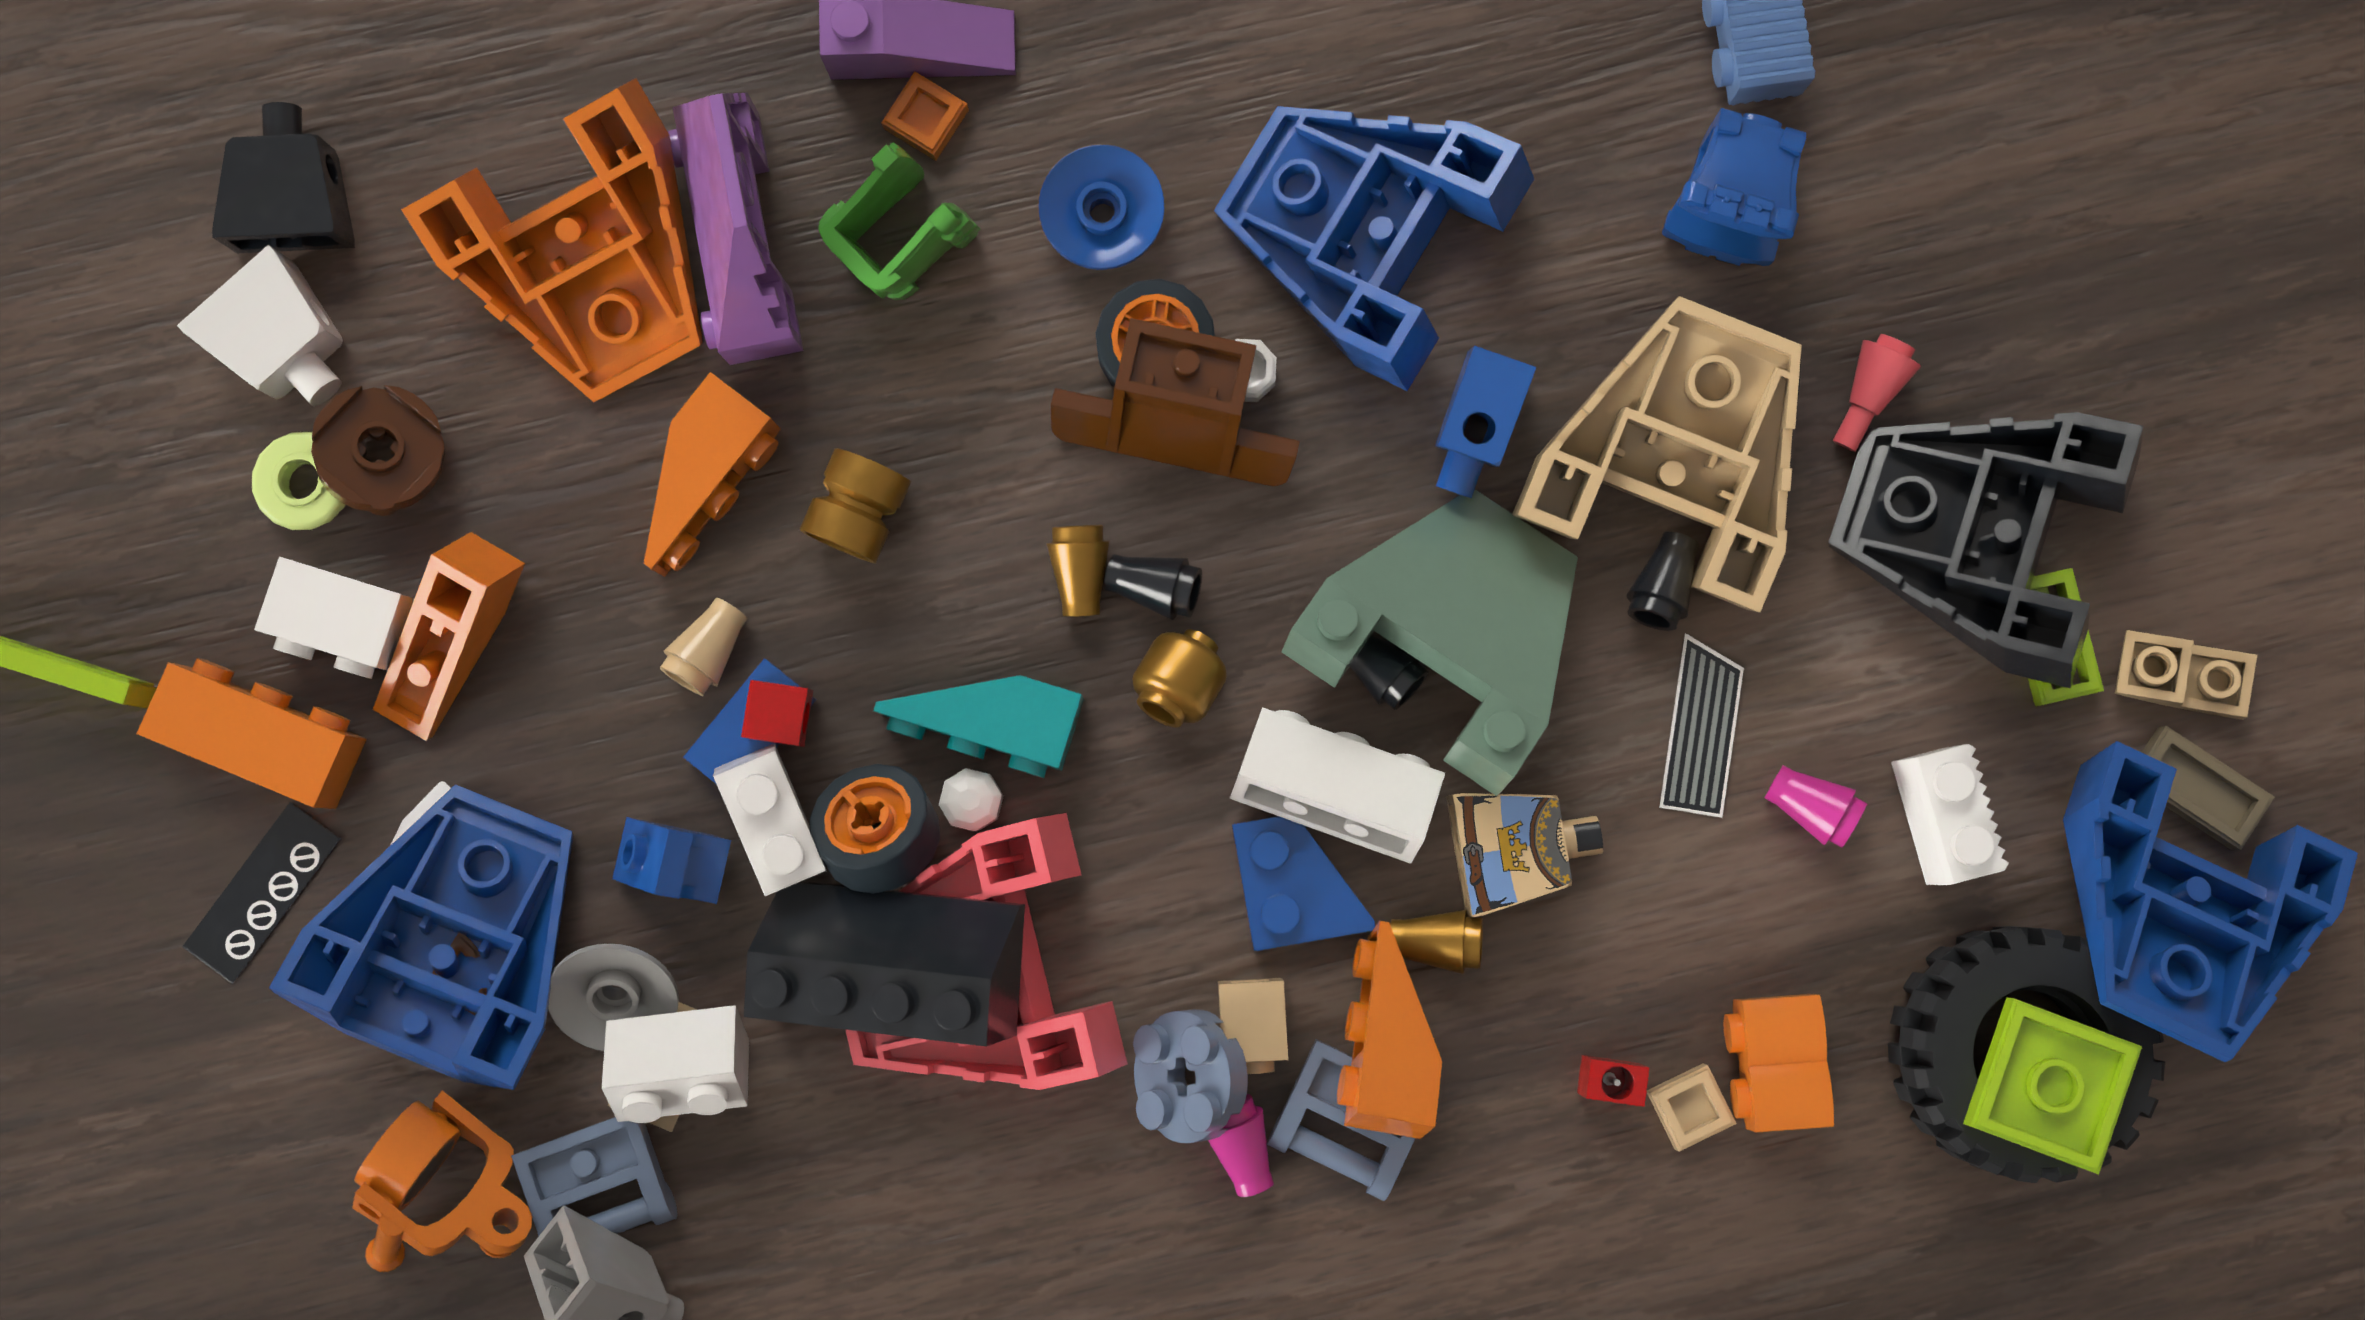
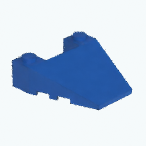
M1277 106L1214 209V212L1354 366L1408 391L1439 337L1424 309L1397 295L1450 208L1503 232L1533 183L1534 176L1520 144L1469 122L1446 120L1445 125L1412 123L1410 117L1389 115L1388 120L1385 121L1355 118L1353 112Z
M2116 741L2080 765L2063 818L2100 1004L2223 1062L2230 1061L2277 1000L2275 994L2289 975L2299 970L2311 953L2308 950L2325 928L2332 926L2343 911L2358 853L2297 825L2256 846L2248 876L2245 879L2156 837L2177 769Z

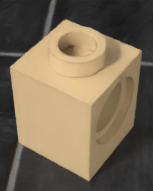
M1282 978L1218 981L1220 1019L1224 1022L1220 1023V1028L1227 1039L1236 1038L1245 1056L1247 1073L1275 1072L1274 1061L1288 1060L1284 980Z

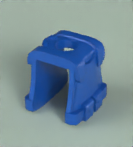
M1721 108L1701 142L1688 182L1685 183L1682 193L1672 210H1669L1667 213L1662 235L1686 246L1685 250L1706 257L1710 255L1716 256V260L1738 266L1741 263L1761 266L1771 265L1774 262L1779 245L1777 239H1791L1794 236L1799 218V213L1796 212V183L1801 153L1806 141V132L1789 127L1782 129V123L1766 116L1753 113H1745L1742 116L1741 113Z

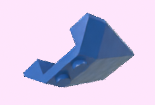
M455 784L302 928L269 989L351 1037L462 1082L515 1090L545 1031L551 991V975L554 971L573 842L572 831ZM458 933L466 935L476 945L480 957H466L462 952L457 957L450 945ZM481 988H487V995L481 994L478 991ZM467 1010L476 1013L475 1016H474L473 1014H471L470 1012H468Z

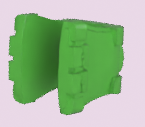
M893 142L889 146L886 144L871 159L875 170L846 203L841 200L838 204L834 203L825 212L819 222L818 230L829 249L875 294L883 299L887 296L893 300H906L919 289L915 281L953 246L960 249L965 248L979 234L980 227L965 211L954 203H942L928 217L927 221L900 252L882 268L857 240L924 178L923 168L905 150Z

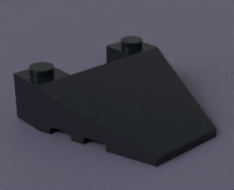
M2079 412L2054 414V419L2013 422V417L1990 419V424L1950 427V422L1868 428L1861 441L1829 539V547L2002 671L2071 688L2088 632L2090 604L2030 590L2058 499L2123 513L2140 458L2143 426Z

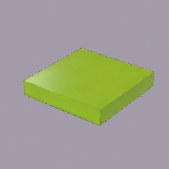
M2006 997L1963 1124L2099 1174L2142 1046L2020 1000Z

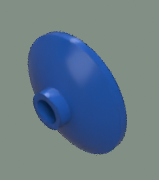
M1091 145L1069 153L1050 170L1040 191L1039 217L1048 241L1065 259L1089 269H1114L1135 261L1152 246L1163 223L1164 196L1156 174L1139 156L1117 146ZM1099 204L1109 205L1114 210V216L1108 222H1096L1091 217V211L1095 206Z

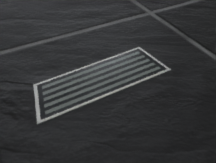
M1686 633L1659 808L1722 818L1744 668Z

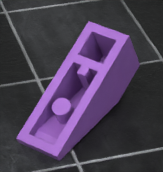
M819 0L820 57L831 80L910 78L914 71L924 77L1016 75L1015 14L1013 10L944 0Z

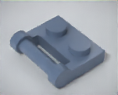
M1315 1039L1284 1108L1275 1122L1267 1145L1282 1153H1285L1289 1148L1366 1185L1367 1194L1385 1201L1395 1184L1415 1138L1345 1126L1387 1146L1379 1162H1376L1299 1125L1307 1108L1343 1126L1345 1121L1346 1106L1337 1104V1089L1342 1067L1344 1065L1351 1066L1352 1056Z
M616 1117L511 1156L538 1236L557 1214L558 1208L635 1179L638 1181L643 1197L587 1218L616 1234L653 1221L658 1226L677 1219L676 1202L670 1187L663 1177L645 1123L618 1122Z

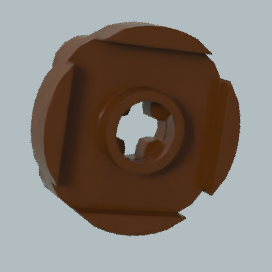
M384 385V389L373 387L363 390L362 386L347 389L335 396L324 406L313 425L311 453L318 477L331 495L354 509L369 511L379 516L394 514L399 509L409 507L425 497L435 486L442 472L445 446L438 419L422 399L400 387ZM387 435L394 440L390 447V451L393 454L390 460L385 462L378 459L373 463L364 459L367 449L362 442L368 436L379 441Z

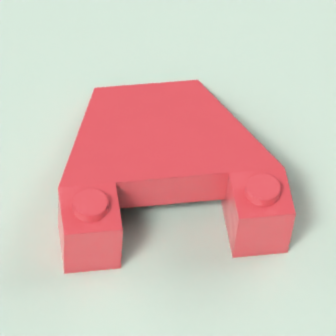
M1067 813L1038 817L977 833L961 844L962 847L940 863L931 865L922 871L914 881L899 890L900 892L1025 904L1017 1036L985 1047L845 1029L853 1065L924 1075L931 1073L961 1076L963 1080L983 1083L989 1080L1020 1084V1088L1042 1090L1100 1077L1128 1064L1113 1001L1055 1014L1025 889L1082 875Z

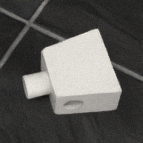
M267 245L177 325L183 333L246 382L277 400L287 395L293 388H296L312 406H317L329 400L341 387V380L324 361L341 347L343 339L299 268L292 260L270 245Z

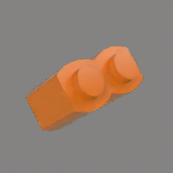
M1800 994L1733 999V1014L1724 1015L1723 1026L1727 1050L1729 1053H1737L1739 1060L1740 1079H1732L1730 1082V1098L1735 1118H1744L1746 1129L1755 1133L1834 1127L1833 1093L1827 1063L1826 1026L1820 995Z

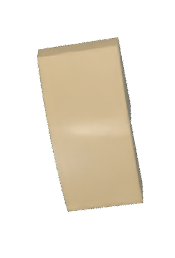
M2126 630L2115 694L2174 708L2244 720L2248 716L2257 655L2193 645V640Z

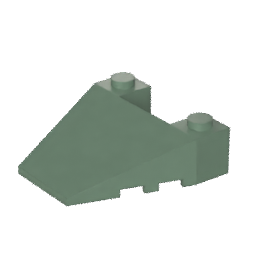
M1474 490L1472 499L1459 495L1329 576L1292 627L1281 652L1335 688L1374 631L1481 702L1443 761L1495 796H1498L1515 777L1549 724L1578 557L1518 517L1513 516L1512 513L1477 490Z

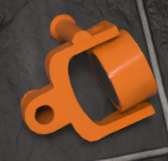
M443 1090L434 1099L432 1109L420 1101H416L404 1110L377 1141L355 1176V1183L361 1187L355 1192L352 1209L378 1224L376 1236L369 1242L365 1252L367 1264L378 1272H389L402 1264L405 1258V1247L402 1240L423 1255L434 1256L454 1246L465 1234L478 1243L480 1249L486 1255L492 1258H504L510 1256L524 1244L531 1230L532 1215L529 1207L520 1198L503 1187L513 1163L511 1156L514 1155V1149L509 1142L493 1132ZM460 1136L482 1149L487 1157L484 1170L469 1194L454 1210L441 1220L428 1226L417 1225L401 1212L417 1197L436 1174L453 1150ZM503 1225L508 1227L511 1233L501 1234L493 1227Z

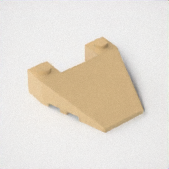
M1678 296L1536 456L1512 515L1567 538L1578 539L1600 485L1603 483L1712 527L1693 573L1691 588L1743 609L1761 612L1786 553L1787 530H1785L1787 498L1788 491H1791L1792 468H1790L1792 432L1796 425L1802 345Z

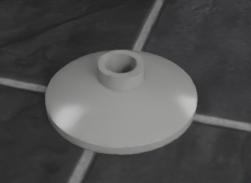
M596 944L569 954L556 966L551 975L548 1010L555 1024L568 1037L586 1047L604 1051L606 1021L675 1013L678 1010L679 995L677 985L671 973L660 961L650 954L621 944Z

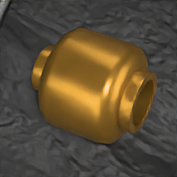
M1187 629L1184 634L1166 632L1159 635L1153 641L1133 674V687L1139 695L1137 705L1154 720L1175 728L1180 727L1182 723H1195L1203 719L1227 678L1226 666L1216 654L1219 649L1217 644L1205 634L1192 629Z

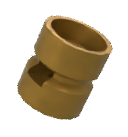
M835 448L823 474L825 476L823 484L830 494L829 496L812 499L799 530L830 547L876 564L890 532L881 518L883 515L894 514L897 508L901 507L911 481L877 462L855 453Z

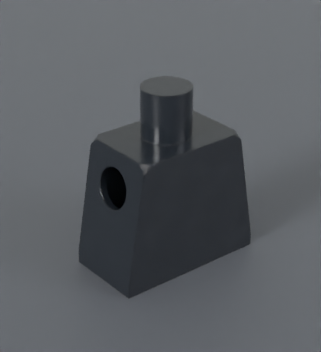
M286 102L264 104L262 106L263 136L232 137L225 145L212 227V238L237 254L259 253L267 245H270L279 252L355 248V238L336 150L318 135L302 134V108L300 106Z

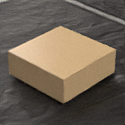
M1702 1063L1647 1090V1094L1673 1148L1678 1152L1737 1124L1707 1064Z

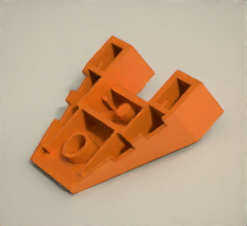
M636 78L563 118L597 175L512 223L477 167L401 209L436 266L453 281L458 278L487 303L484 308L500 322L506 320L534 344L532 349L592 402L606 397L701 346L703 343L670 135Z

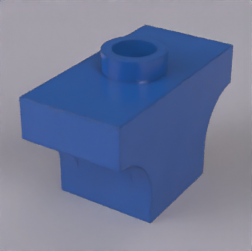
M626 817L612 879L654 895L676 899L686 898L717 904L731 840L707 833Z

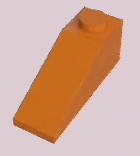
M472 532L431 554L372 710L425 741L432 738L504 617L525 563Z

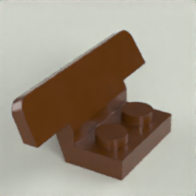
M1133 318L1130 319L1114 386L1113 400L1055 388L1051 402V429L1054 435L1062 441L1268 486H1279L1288 481L1300 443L1299 440L1239 428L1257 345Z

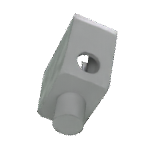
M566 1206L561 1207L524 1255L545 1320H682L684 1314L683 1301L666 1293L652 1256L645 1249Z

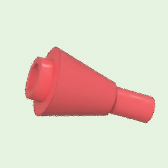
M1880 334L1876 342L1862 341L1849 399L1851 406L1833 439L1834 443L1856 452L1873 417L1878 416L1921 368L1920 364L1911 359L1915 352L1913 347L1885 334Z

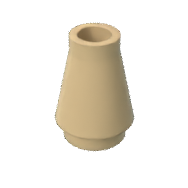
M715 598L710 607L664 650L667 658L660 669L683 687L703 696L710 685L718 686L738 634L748 618L728 602Z

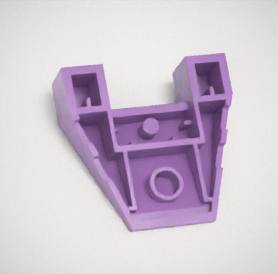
M721 93L673 107L676 129L668 130L671 140L674 165L676 168L684 167L710 306V311L701 312L702 328L708 348H717L718 353L729 365L803 351L792 290L770 258L755 174L769 172L759 113L748 93Z

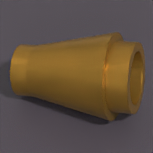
M1103 525L1052 527L1053 543L1046 544L1062 602V616L1100 615V598L1110 541L1103 540Z
M1462 910L1406 920L1391 919L1390 925L1404 959L1464 974L1465 968H1481L1482 917L1467 916V911Z

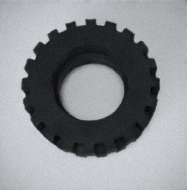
M2000 926L1993 927L1991 931L1974 930L1957 936V945L1953 947L1940 946L1926 957V962L1930 968L1925 973L1912 972L1902 987L1911 994L1907 1006L1894 1005L1890 1024L1901 1026L1899 1043H1888V1058L1890 1063L1900 1065L1902 1077L1896 1078L1893 1081L1899 1099L1912 1104L1914 1110L1909 1117L1921 1132L1934 1136L1937 1139L1936 1146L1949 1155L1970 1163L1972 1166L2016 1181L2037 1183L2040 1178H2045L2057 1183L2076 1179L2078 1175L2077 1168L2079 1167L1963 1124L1978 1082L1973 1060V1047L1978 1027L1985 1014L1998 1000L2017 990H2033L2043 993L2058 1006L2065 1018L2142 1046L2108 1149L2111 1146L2127 1150L2140 1136L2139 1131L2132 1127L2138 1116L2151 1119L2159 1101L2148 1096L2152 1079L2164 1081L2165 1061L2154 1059L2153 1044L2164 1042L2163 1034L2100 1004L2087 939L2081 936L2064 935L2060 930L2032 927ZM2108 1150L2101 1168L2112 1162V1156Z

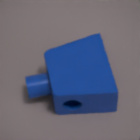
M1473 346L1467 352L1435 443L1436 447L1448 451L1436 483L1437 487L1472 499L1483 465L1500 466L1534 376L1535 366L1477 346ZM1470 415L1480 416L1488 424L1483 442L1480 444L1469 441L1464 435Z

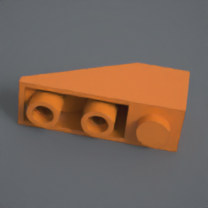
M711 372L670 422L644 558V564L664 577L672 568L675 571H679L691 560L700 545V541L696 539L698 534L711 518L718 521L727 514L739 496V491L735 487L750 468L754 471L761 469L772 457L778 446V441L775 437L781 428L768 415Z
M1379 921L1368 935L1367 940H1358L1355 949L1352 973L1353 977L1361 978L1362 981L1359 1002L1352 1001L1347 1013L1345 1040L1354 1041L1351 1066L1344 1065L1340 1073L1337 1104L1346 1106L1344 1126L1421 1139L1436 1126L1442 1059L1389 922Z

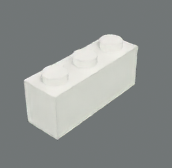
M1262 707L1230 799L1411 864L1425 840L1445 773L1430 768V765L1425 760L1415 755L1404 753L1394 755L1370 746L1364 738L1349 732L1333 733L1310 725L1307 719L1295 712L1287 710L1274 712Z

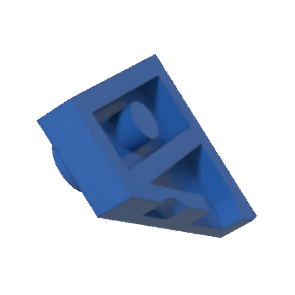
M1279 816L1232 824L1254 951L1369 932L1375 928L1374 919L1304 825Z

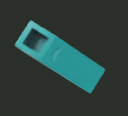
M1019 675L878 701L873 711L889 717L886 726L887 730L923 740L925 730L928 729L950 736L947 745L948 749L980 759L984 758L987 748L1011 755L1008 764L1009 768L1044 778L1048 767L1060 771L1063 769L1084 697L1082 694Z

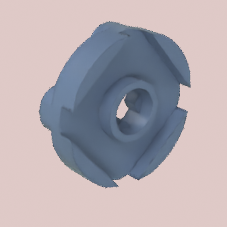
M1199 1009L1169 1012L1161 1015L1153 1024L1141 1026L1134 1036L1133 1047L1136 1054L1134 1079L1138 1096L1136 1103L1137 1117L1146 1129L1158 1130L1166 1138L1178 1143H1195L1220 1137L1228 1130L1223 1127L1227 1124L1230 1116L1240 1114L1246 1100L1248 1073L1243 1050L1236 1038L1227 1039L1223 1030L1216 1025V1023L1224 1022L1215 1014ZM1185 1067L1190 1071H1195V1084L1187 1085Z

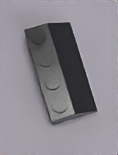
M800 881L776 892L748 950L744 1017L985 1047L1017 1036L1025 904L890 890L873 894L854 891L841 885Z

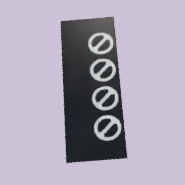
M289 802L182 947L233 984L339 842L340 838Z

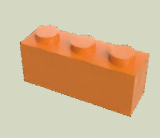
M196 658L193 667L168 662L136 734L313 808H337L367 740L347 731L351 720L313 706L310 715L288 707L293 696L258 682L254 683L251 691L231 683L234 671L204 659Z

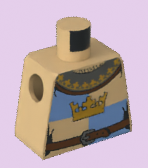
M1460 793L1446 796L1463 905L1469 917L1483 916L1572 886L1569 859L1603 853L1602 832L1597 816L1562 821L1557 795L1499 794L1495 796L1494 794Z

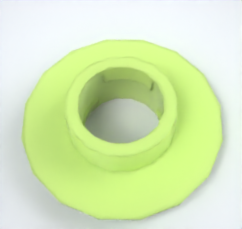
M291 432L273 440L260 453L252 471V493L259 509L273 523L290 530H313L329 523L346 505L328 492L319 477L316 489L309 496L303 499H296L291 494L289 480L292 473L298 467L305 464L315 467L311 453L312 432Z

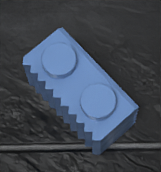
M1702 0L1705 24L1707 27L1716 26L1719 49H1714L1712 54L1713 78L1717 87L1726 86L1729 105L1747 104L1752 101L1760 102L1765 99H1783L1788 96L1796 97L1803 94L1814 80L1815 69L1809 43V32L1807 31V20L1804 17L1805 8L1802 5L1803 0Z

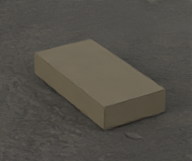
M2168 726L2157 727L2142 750V753L2177 769L2166 807L2230 850H2242L2275 797Z

